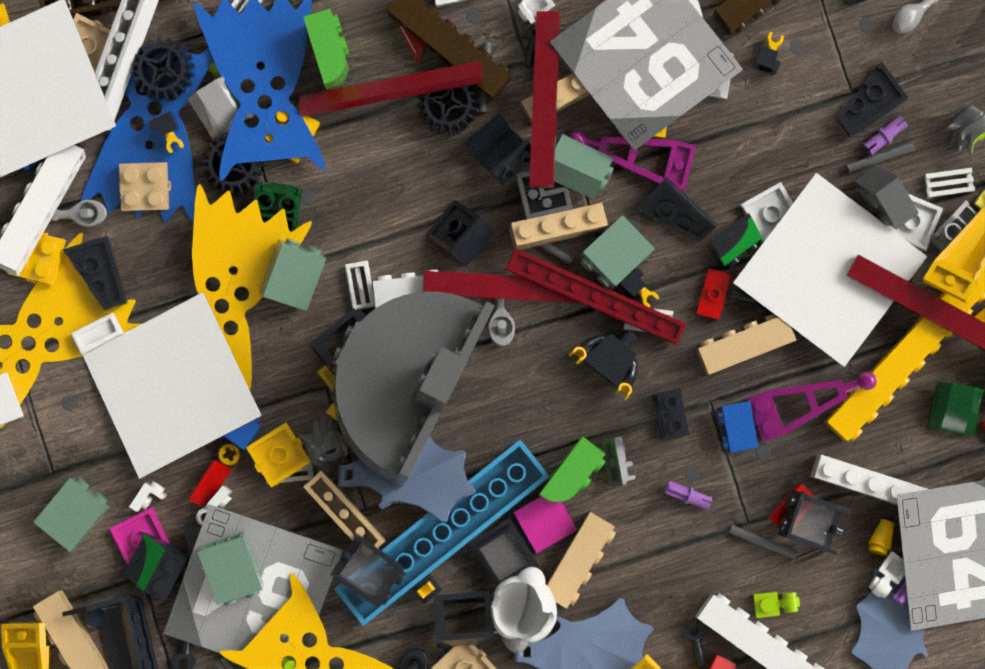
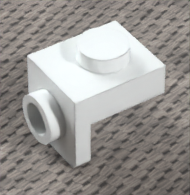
M523 0L518 4L520 8L518 13L525 22L529 20L532 24L536 21V11H549L555 6V3L552 0Z

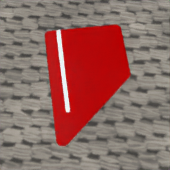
M399 27V33L416 63H419L424 44L404 27Z

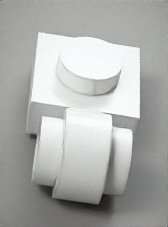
M222 486L207 503V506L197 512L196 520L199 525L202 526L204 521L203 514L207 513L209 505L223 509L231 501L232 498L229 495L232 491L227 486Z
M890 551L877 570L884 576L881 578L876 576L868 586L871 592L878 598H886L892 589V586L889 585L890 581L898 585L905 575L904 559L893 551Z

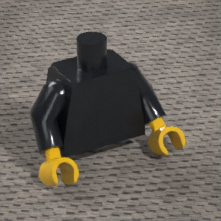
M628 329L624 331L619 339L612 334L609 336L600 334L591 337L569 353V356L576 354L579 357L576 364L583 361L617 388L615 395L622 391L626 394L624 400H627L632 393V387L637 379L638 361L635 358L637 354L630 347L637 337Z

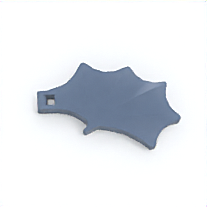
M430 436L403 487L376 473L360 459L348 465L338 466V487L360 486L370 488L382 495V501L378 505L381 509L393 503L409 504L426 510L436 516L442 523L448 521L449 513L457 501L476 492L475 488L467 480L464 471L466 452L463 450L454 452L444 450L435 444ZM347 472H353V480H347Z
M874 568V570H873V577H874V578H875L876 576H878L879 578H881V577L884 576V575H882L880 572L877 571V570H878L877 568ZM905 575L898 585L890 581L889 585L892 586V589L886 598H878L870 592L865 599L856 604L861 631L858 641L851 649V654L867 663L872 669H907L912 658L917 653H921L925 657L929 655L923 644L925 629L911 631L908 601L904 605H900L893 599L895 592L906 581Z
M618 598L611 606L599 614L583 620L568 621L557 616L560 628L538 642L528 643L527 647L530 646L531 656H524L523 651L514 653V662H525L539 669H630L643 658L642 651L645 639L651 634L653 627L636 620L628 611L624 599Z

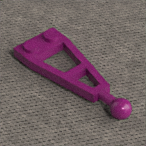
M580 131L572 132L569 135L570 138L613 157L612 163L656 184H659L667 176L679 189L685 192L696 145L666 139H649L641 145L643 147L671 148L663 178L634 164L637 149L630 148L627 161L606 151L607 145L631 146L624 137L602 136L601 141L586 138L584 133Z
M863 372L857 380L843 384L842 380L771 389L750 396L747 400L750 401L752 414L761 439L765 442L789 433L848 398L847 393L860 388L872 390L877 384V378L871 372ZM836 387L839 396L819 407L813 391ZM805 392L812 411L783 427L773 397Z

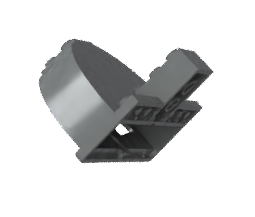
M417 292L397 297L380 305L361 322L357 321L354 327H348L342 342L345 345L343 348H337L331 363L334 365L333 372L335 373L333 386L334 409L337 422L348 445L359 459L373 471L403 487L468 362V358L495 307L494 305L486 301L485 305L482 306L469 299L450 293Z

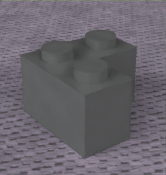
M878 165L854 181L858 187L857 194L864 202L869 201L874 208L878 209L880 213L878 218L886 226L889 225L897 230L919 213L899 177Z
M530 171L516 174V182L525 220L573 209L568 187L565 186L544 191V188H530Z

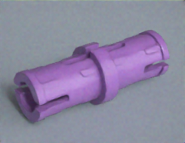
M897 115L884 128L880 127L877 130V134L862 145L864 150L869 149L867 153L873 156L886 143L890 144L893 141V137L908 126L906 121L901 122L903 118Z

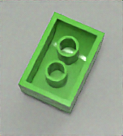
M331 9L304 16L303 18L326 90L339 88L347 78L348 63L345 56L349 55L344 36L339 37V33H342V28L337 14L332 15Z
M581 437L537 496L548 502L559 503L572 498L578 491H584L591 482L588 478L590 474L598 472L606 462L602 459L605 453L587 439Z

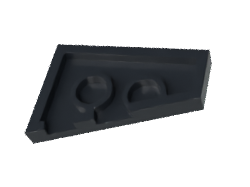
M881 61L870 77L863 83V86L837 116L836 120L848 137L851 138L907 101L908 96Z
M667 176L634 207V211L653 217V220L659 223L663 222L698 242H701L717 226V223Z
M108 236L62 249L104 310L128 304Z

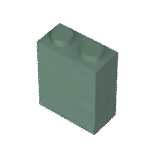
M562 134L555 148L554 181L595 199L598 191L603 193L614 169L610 166L613 157Z
M622 215L579 258L582 260L581 264L588 271L592 270L598 277L597 280L600 285L612 291L655 248Z
M286 238V241L278 239L259 292L265 298L307 311L326 257L321 254L322 250L316 247L308 246V248L299 246L300 243L295 240Z
M80 477L77 479L69 478L33 522L69 552H74L110 509V506L106 504L108 500L98 492L96 494L92 493L88 489L90 485Z
M245 531L199 546L197 553L217 605L223 603L224 606L235 603L237 598L243 596L251 598L260 594V590H263L264 583Z

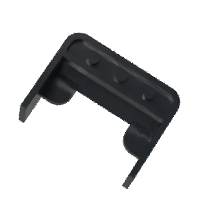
M131 594L62 612L63 617L82 613L83 620L88 627H101L110 669H158L143 601L138 595Z

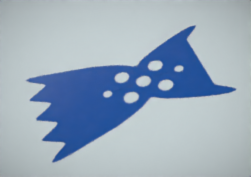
M222 0L214 17L210 16L198 3H194L199 24L221 77H224L225 84L241 104L233 118L225 143L219 173L221 181L224 180L232 167L237 163L308 157L321 170L325 171V162L316 141L299 111L289 102V96L297 84L304 61L308 31L303 17L311 14L312 0H303L297 10L292 7L288 0H276L269 12L258 0H249L242 14H239L228 0ZM260 61L265 64L263 70H258L256 64ZM280 76L285 80L284 88L279 91L274 90L270 84L272 78ZM251 79L255 83L254 91L251 93L243 92L240 88L243 80ZM262 95H268L272 99L271 107L266 110L260 108L257 103L258 98ZM279 111L287 112L289 115L288 123L285 125L277 124L274 119L275 114ZM255 114L259 119L258 125L254 128L247 127L244 123L246 115ZM271 134L273 141L267 143L264 139L265 135Z
M209 47L200 55L191 54L193 59L189 62L194 63L195 68L189 71L193 72L195 77H188V80L192 82V86L185 84L183 87L187 92L184 94L180 91L179 98L167 102L164 96H162V99L158 101L162 105V111L154 117L148 112V104L156 101L155 95L151 99L146 95H139L134 84L135 79L138 77H134L131 74L125 90L131 101V106L119 118L116 126L113 127L106 139L87 182L81 201L91 200L100 192L108 213H112L121 202L120 186L118 185V182H120L119 164L167 162L168 181H171L169 209L159 210L164 222H167L177 208L183 206L194 224L196 195L192 154L184 124L179 117V110L193 95L213 60ZM168 52L158 53L151 59L160 60ZM175 55L173 70L180 74L181 62L178 56ZM147 65L146 77L151 85L154 71ZM164 65L165 73L172 74ZM168 79L163 85H159V88L167 87V82L171 81L173 84L175 80ZM169 111L174 113L180 127L174 134L184 144V148H180L177 142H173L171 144L173 153H169L166 148V137L161 136L158 129L151 130L152 128L148 122ZM140 116L143 118L145 125L142 130L135 131L131 128L130 121L133 117ZM146 141L153 142L152 149L148 150L145 148ZM134 210V213L139 218L145 210Z

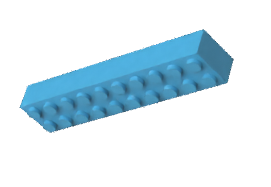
M521 440L517 441L469 480L476 492L456 502L449 513L447 522L442 523L436 516L427 513L382 549V551L404 565L405 569L403 572L406 573L399 585L394 583L390 589L392 595L385 605L380 603L378 608L343 583L337 585L334 590L364 626L550 476ZM376 554L348 578L372 595H375L395 566Z

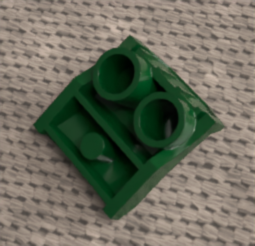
M257 183L254 200L258 202L263 222H267L280 210L284 209L289 231L292 232L298 228L303 190L293 185L280 183Z
M936 382L927 428L974 437L979 409L985 390L953 383Z

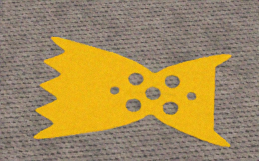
M199 184L195 198L192 245L195 286L198 294L204 293L250 390L252 380L251 344L245 312L263 298L259 291L278 239L286 241V238H289L301 244L312 222L309 221L290 232L285 210L282 209L264 223L257 200H254L237 214L230 191H227L214 204L209 205L205 192ZM231 266L237 267L238 272L236 275L229 273ZM210 277H216L220 281V288L215 292L209 291L205 286L206 280ZM242 286L248 289L249 297L247 300L239 301L235 298L234 292L238 287ZM218 299H225L229 303V309L226 313L221 314L215 310L214 304ZM227 321L237 323L238 331L236 334L227 335L224 332L223 327Z
M83 233L78 234L66 248L81 244ZM64 252L61 257L55 284L50 285L37 282L26 298L14 325H0V336L9 335L12 339L10 348H0V362L2 363L0 375L8 373L19 404L22 403L35 382L43 362L64 361L83 356L80 354L71 333L112 312L115 314L124 333L141 325L127 322L136 302L135 300H128L126 305L104 310ZM34 313L41 317V325L37 328H31L27 324L28 316ZM57 317L63 319V324L60 326L54 323ZM26 336H31L36 341L35 348L31 351H26L21 346V341ZM49 338L57 339L59 342L58 350L48 352L44 346L45 341ZM20 359H25L30 363V369L25 374L17 372L15 368L16 362Z
M290 573L291 598L244 650L220 651L221 655L228 660L248 669H283L281 661L285 656L294 657L296 660L294 669H307L305 661L306 658L311 656L319 659L320 667L318 669H330L329 662L334 657H339L343 660V669H394L359 652L329 646L325 629L309 595L299 579L292 573ZM287 634L289 636L288 642L282 643L280 636ZM304 634H315L317 637L316 645L311 648L304 646L302 643Z

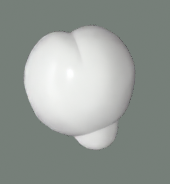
M527 567L518 576L510 577L497 586L494 592L495 598L491 606V616L494 627L501 636L508 639L520 638L524 642L535 643L544 639L551 632L557 619V607L554 596L545 584V576L540 569Z

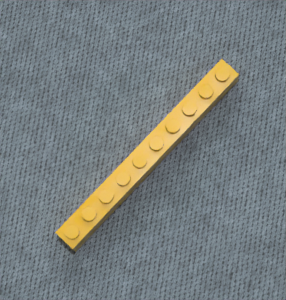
M985 271L966 303L944 292L938 298L971 314L973 310L970 308L976 302L980 304L985 299ZM920 317L870 371L877 378L876 386L872 390L860 388L852 391L848 398L834 410L824 423L844 442L850 439L854 441L862 433L860 428L866 422L870 424L877 417L878 413L876 411L881 405L884 407L888 405L894 398L892 393L897 388L901 390L909 382L908 376L912 371L918 372L926 363L924 358L929 353L933 355L941 347L939 342L945 336L949 338L953 333Z

